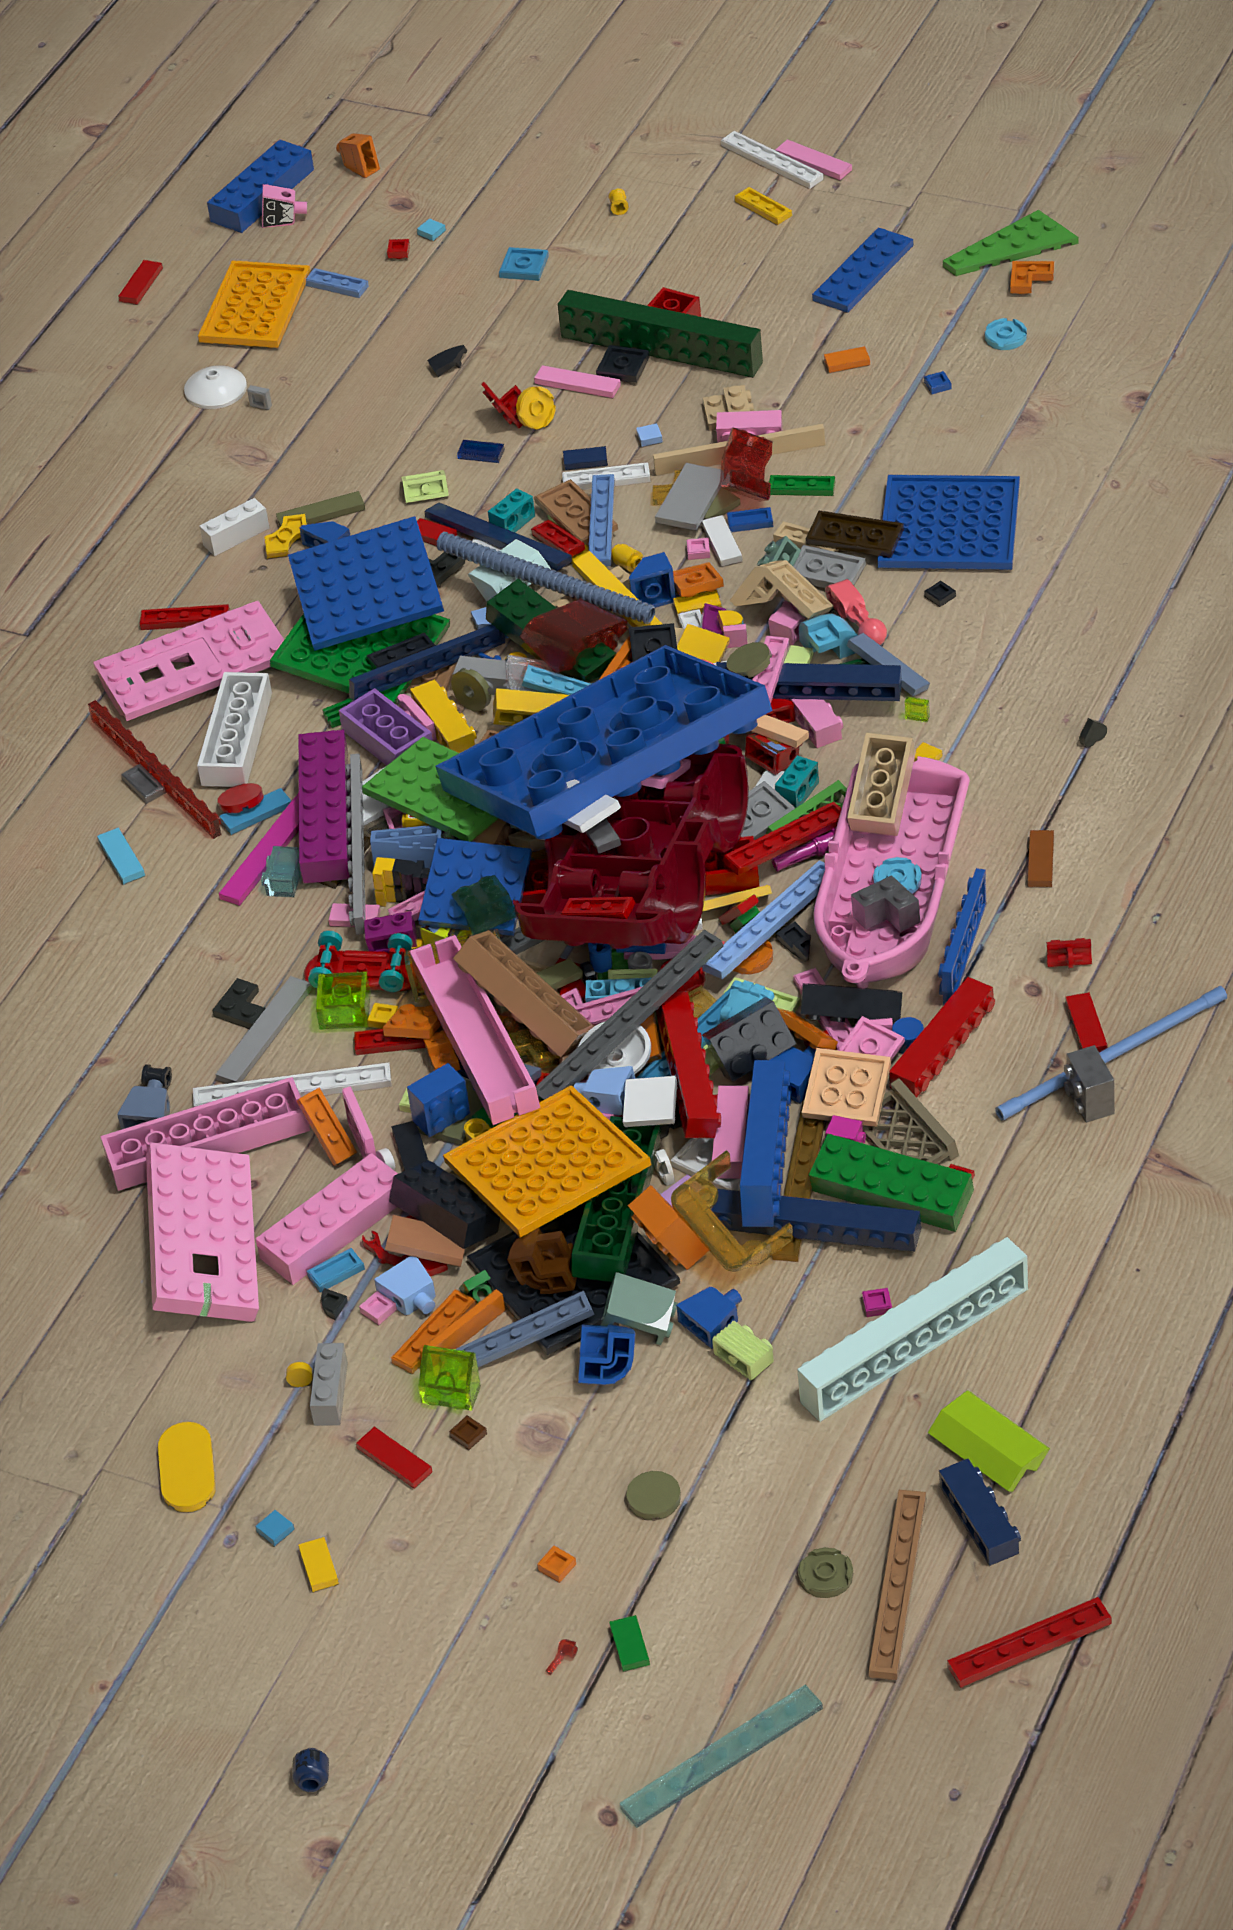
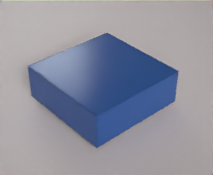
M944 371L924 376V383L931 394L952 389V383Z

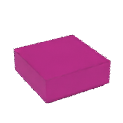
M888 1288L862 1291L866 1317L884 1315L892 1308Z

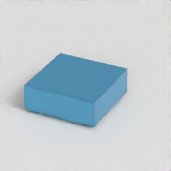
M276 1510L255 1526L257 1533L274 1546L295 1530L294 1524Z

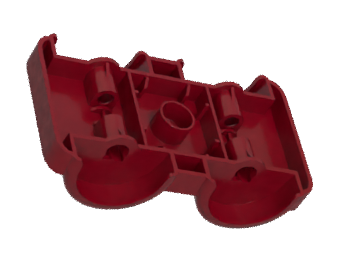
M719 744V747L710 753L702 755L691 754L685 757V759L691 760L690 769L674 781H668L663 789L642 785L641 789L632 795L624 797L613 796L612 798L618 800L621 808L606 819L620 838L621 845L598 853L585 832L581 833L563 823L561 833L552 838L545 839L548 858V888L541 903H519L518 900H513L522 934L531 939L563 941L569 946H578L584 943L609 944L615 949H624L632 945L653 946L660 943L684 944L688 942L697 930L704 907L706 890L705 861L710 852L727 853L733 850L744 830L748 811L749 780L745 756L742 754V750L735 745ZM633 897L635 901L628 919L560 915L569 898Z

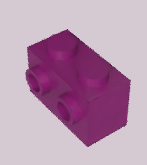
M411 911L364 920L365 940L369 951L389 953V938L396 933L409 936L413 942L412 947H417V931Z

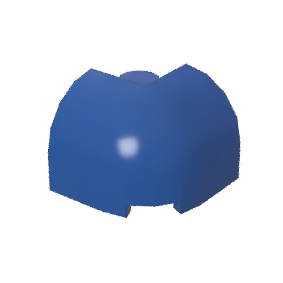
M582 1325L578 1383L606 1385L614 1384L624 1378L629 1370H631L634 1359L635 1331L616 1325H608V1327Z

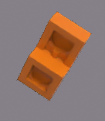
M445 1031L434 1033L430 1039H423L434 1071L447 1063L456 1071L461 1070L453 1046Z

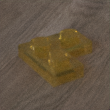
M530 1029L508 1034L519 1056L527 1055L535 1067L545 1069L559 1065L560 1056L552 1054L547 1048L548 1045L542 1040L535 1038L530 1033Z

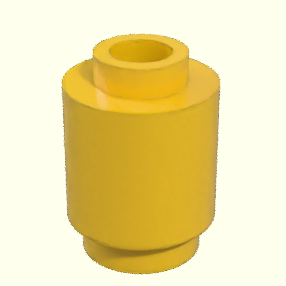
M617 544L612 549L611 559L613 562L629 572H633L643 558L641 552L626 544Z

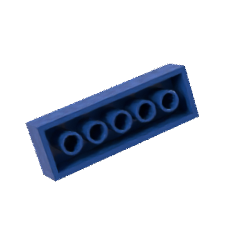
M279 139L207 202L210 222L243 233L262 216L263 184L293 189L314 170L311 150Z

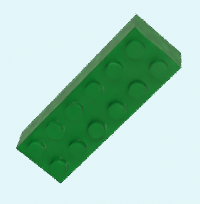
M827 1134L809 1173L811 1188L814 1192L860 1205L920 1211L921 1223L956 1232L974 1192L972 1175L970 1173L832 1134Z

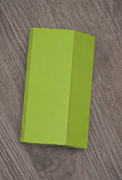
M969 1390L944 1407L928 1431L931 1436L964 1460L969 1458L974 1467H978L982 1473L1010 1492L1014 1491L1027 1469L1037 1471L1050 1450L1047 1445Z

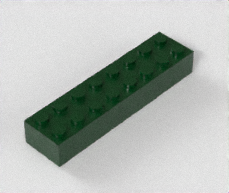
M611 1116L610 1121L650 1157L651 1166L586 1202L572 1251V1277L612 1282L616 1272L626 1275L639 1226L631 1218L634 1212L628 1205L650 1186L655 1167V1154L660 1148L661 1125L625 1127L623 1117Z

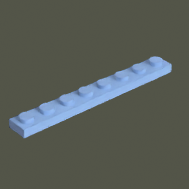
M819 860L723 945L724 947L702 966L703 971L720 979L726 977L818 895L825 871V863Z

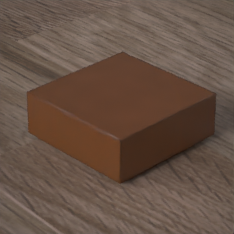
M466 1415L449 1431L450 1438L470 1450L487 1435V1428Z

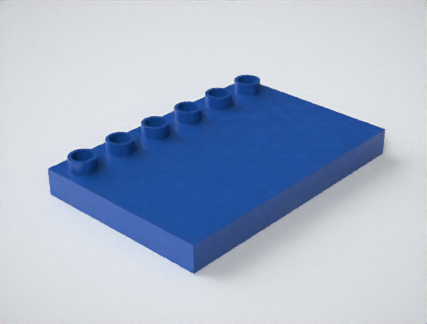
M664 645L435 767L443 791L534 835L537 839H549L561 833L563 823L604 795L624 797L638 792L642 787L641 781L654 774L663 776L677 771L681 766L680 760L691 754L702 755L714 751L719 747V739L730 733L742 734L753 730L758 725L757 719L773 710L765 685ZM574 779L579 781V783L568 788L566 783Z

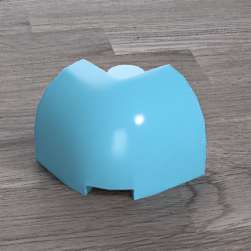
M823 614L799 624V641L804 647L813 648V653L816 651L822 653L832 649L840 659L855 654L847 646L849 639L858 635L843 618L835 614Z

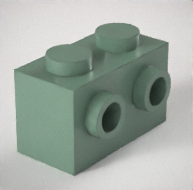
M784 536L777 542L772 541L766 546L764 550L766 553L758 561L757 566L778 560H787L793 566L801 549L787 536Z

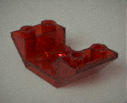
M732 427L721 461L720 488L760 502L768 501L770 499L771 483L766 482L764 477L765 467L772 456L773 441Z

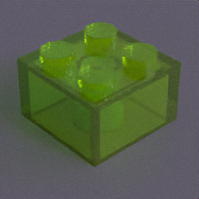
M367 972L318 974L316 1013L320 1030L368 1027L367 1019L369 1017L371 991Z

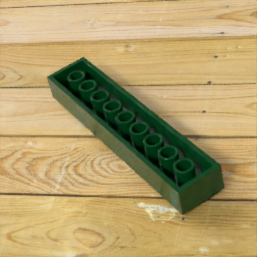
M567 290L557 304L561 338L604 347L613 345L649 350L651 357L754 378L763 364L761 329L573 290Z

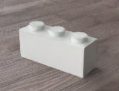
M253 498L200 525L203 546L216 556L269 529L266 508Z

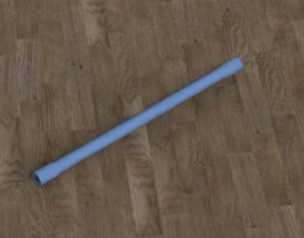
M1218 986L1203 994L1199 999L1099 1052L1103 1061L1107 1063L1195 1014L1226 1000L1227 993L1222 986ZM1065 1072L997 1106L995 1112L998 1118L1003 1121L1020 1112L1026 1106L1063 1087L1064 1082H1067Z

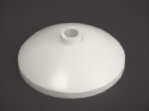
M210 366L197 371L187 380L184 386V393L188 402L196 407L218 409L229 406L241 399L246 392L247 383L245 376L232 367Z
M604 1022L590 1029L581 1039L579 1046ZM639 1025L587 1076H590L591 1072L595 1069L626 1066L633 1067L634 1075L645 1066L651 1054V1041L646 1030Z

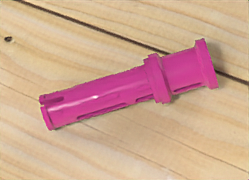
M836 828L831 829V832L811 839L810 842L772 858L771 862L774 869L778 872L815 855L824 856L825 852L829 851L828 842L829 840L833 841Z

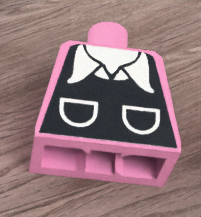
M263 184L262 228L293 225L295 214H307V202L295 201V190Z

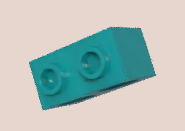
M516 488L488 511L489 522L516 533L535 517L533 496Z
M797 755L776 782L775 791L790 804H793L795 808L803 804L819 784L818 762Z

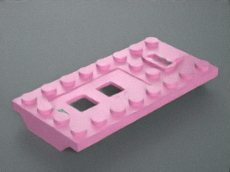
M255 601L94 661L93 664L111 702L119 715H123L126 721L220 686L224 672L256 673L269 668L270 659L282 644L284 638L260 602ZM189 655L194 664L177 671L171 661ZM158 667L164 677L145 683L139 673Z

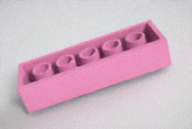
M372 1153L255 1238L260 1259L294 1285L307 1275V1270L325 1262L397 1208L389 1200L393 1176L398 1173Z

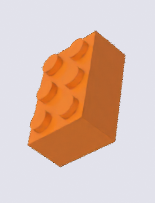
M652 1185L628 1205L634 1212L631 1218L676 1266L681 1263L688 1270L710 1250L684 1218Z

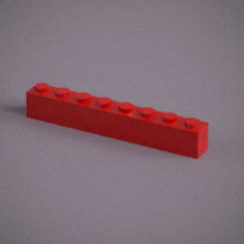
M676 991L655 1012L670 1076H675L677 1079L676 1102L685 1138H715L717 1128L721 1127V1113H717V1097L713 1096V1081L709 1080V1064H705L706 1052L704 1048H701L702 1035L697 1032L698 1019L694 1017V1003L690 1002L688 992Z

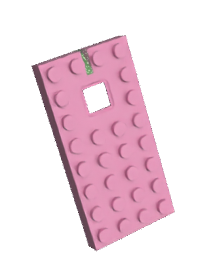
M150 1142L146 1154L152 1309L155 1311L255 1321L259 1310L249 1155ZM192 1254L218 1257L219 1275L194 1273Z

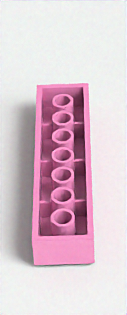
M293 1077L101 1136L105 1156L118 1191L147 1182L146 1154L150 1142L241 1153L310 1131L309 1122L296 1102L301 1097Z

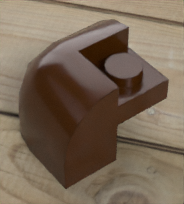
M537 1228L523 1237H519L513 1243L508 1256V1262L521 1285L527 1284L531 1288L538 1289L540 1294L572 1291L575 1288L577 1277H572V1251L574 1246L572 1243L567 1244L562 1231L542 1234L540 1228Z

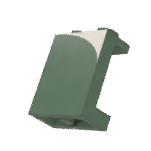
M616 1272L609 1287L601 1326L608 1327V1325H613L616 1322L657 1335L656 1344L661 1345L664 1337H670L673 1323L669 1321L670 1317H674L677 1309L676 1305L678 1302L674 1301L676 1291Z

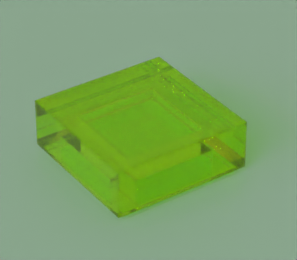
M906 697L905 719L928 722L930 718L929 700Z

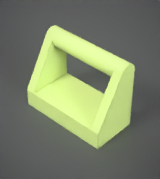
M444 470L401 477L406 503L449 496Z

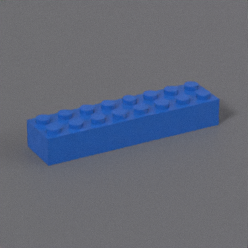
M754 1060L740 1180L743 1227H774L775 1216L780 1215V1201L776 1200H781V1184H783V1168L785 1167V1154L782 1152H786V1137H788V1121L790 1118L789 1106H791V1091H788L790 1071L785 1070V1060Z

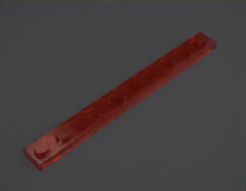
M96 700L90 702L88 707L92 722L137 765L141 764L165 787V792L213 839L220 836L221 820L216 812L212 813L206 803L195 796L191 788L187 789L181 779L171 773L166 764L162 765L157 756L146 749L142 741L135 739L133 733L129 729L126 730L120 720L110 714L106 706L102 707Z

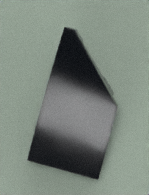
M464 345L452 347L438 353L427 361L439 377L455 365L457 368H460L462 365L460 360L462 355L467 353V349Z
M795 921L776 933V939L787 950L805 962L809 960L811 935L807 934Z

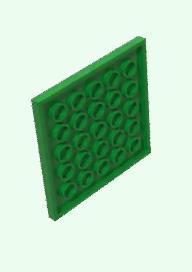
M303 613L270 659V667L349 693V679L373 670L366 661V655L424 632L437 645L450 627V619L434 614L314 651ZM413 679L380 693L394 704H397L398 695L404 694Z

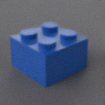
M449 1063L407 1086L412 1121L429 1138L470 1114L465 1079Z

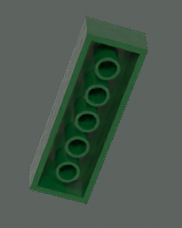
M520 579L515 580L487 601L486 620L554 673L592 684L600 679L616 655L615 651Z

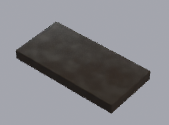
M819 510L807 534L806 545L892 558L904 531V523Z

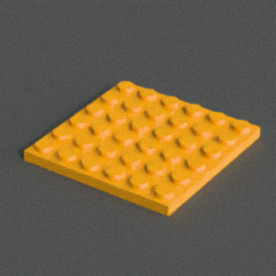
M572 1085L539 1102V1109L522 1115L517 1114L514 1118L502 1122L443 1155L445 1163L520 1238L651 1166L650 1157Z

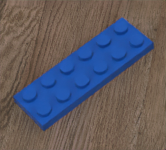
M878 227L812 294L813 301L848 313L914 246L913 239Z
M976 868L973 878L969 877L968 894L963 895L961 903L962 912H957V927L951 930V945L946 946L944 953L945 963H941L939 966L938 977L942 978L939 995H943V1006L960 986L987 904L986 869Z

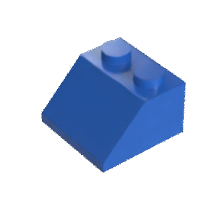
M665 552L642 558L629 576L630 592L642 603L652 604L655 608L674 603L673 598H676L673 568Z

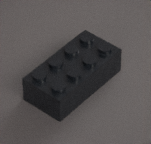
M427 1160L393 1176L389 1202L417 1220L423 1221L462 1249L498 1233L500 1217L466 1183L440 1168L434 1162Z

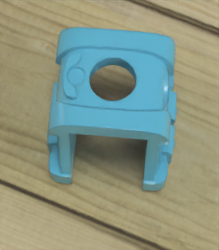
M735 980L731 985L728 1001L720 1013L721 1023L764 997L773 1000L775 997L774 993L765 989V986L754 985L753 982L745 980L744 982Z

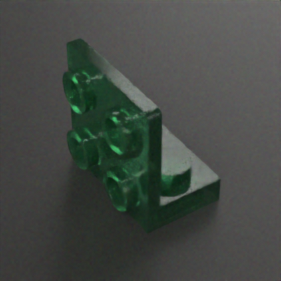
M495 875L482 877L478 882L469 886H462L451 894L453 900L463 912L472 935L485 932L517 917L508 891Z

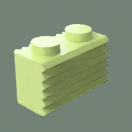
M732 1321L731 1324H728L724 1330H721L712 1339L714 1354L731 1367L733 1366L734 1369H737L738 1372L750 1381L774 1362L773 1347L770 1342L764 1338L760 1340L747 1325L741 1326L737 1322Z

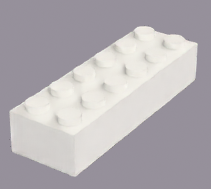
M224 672L197 765L201 786L234 787L248 783L272 695L268 673Z

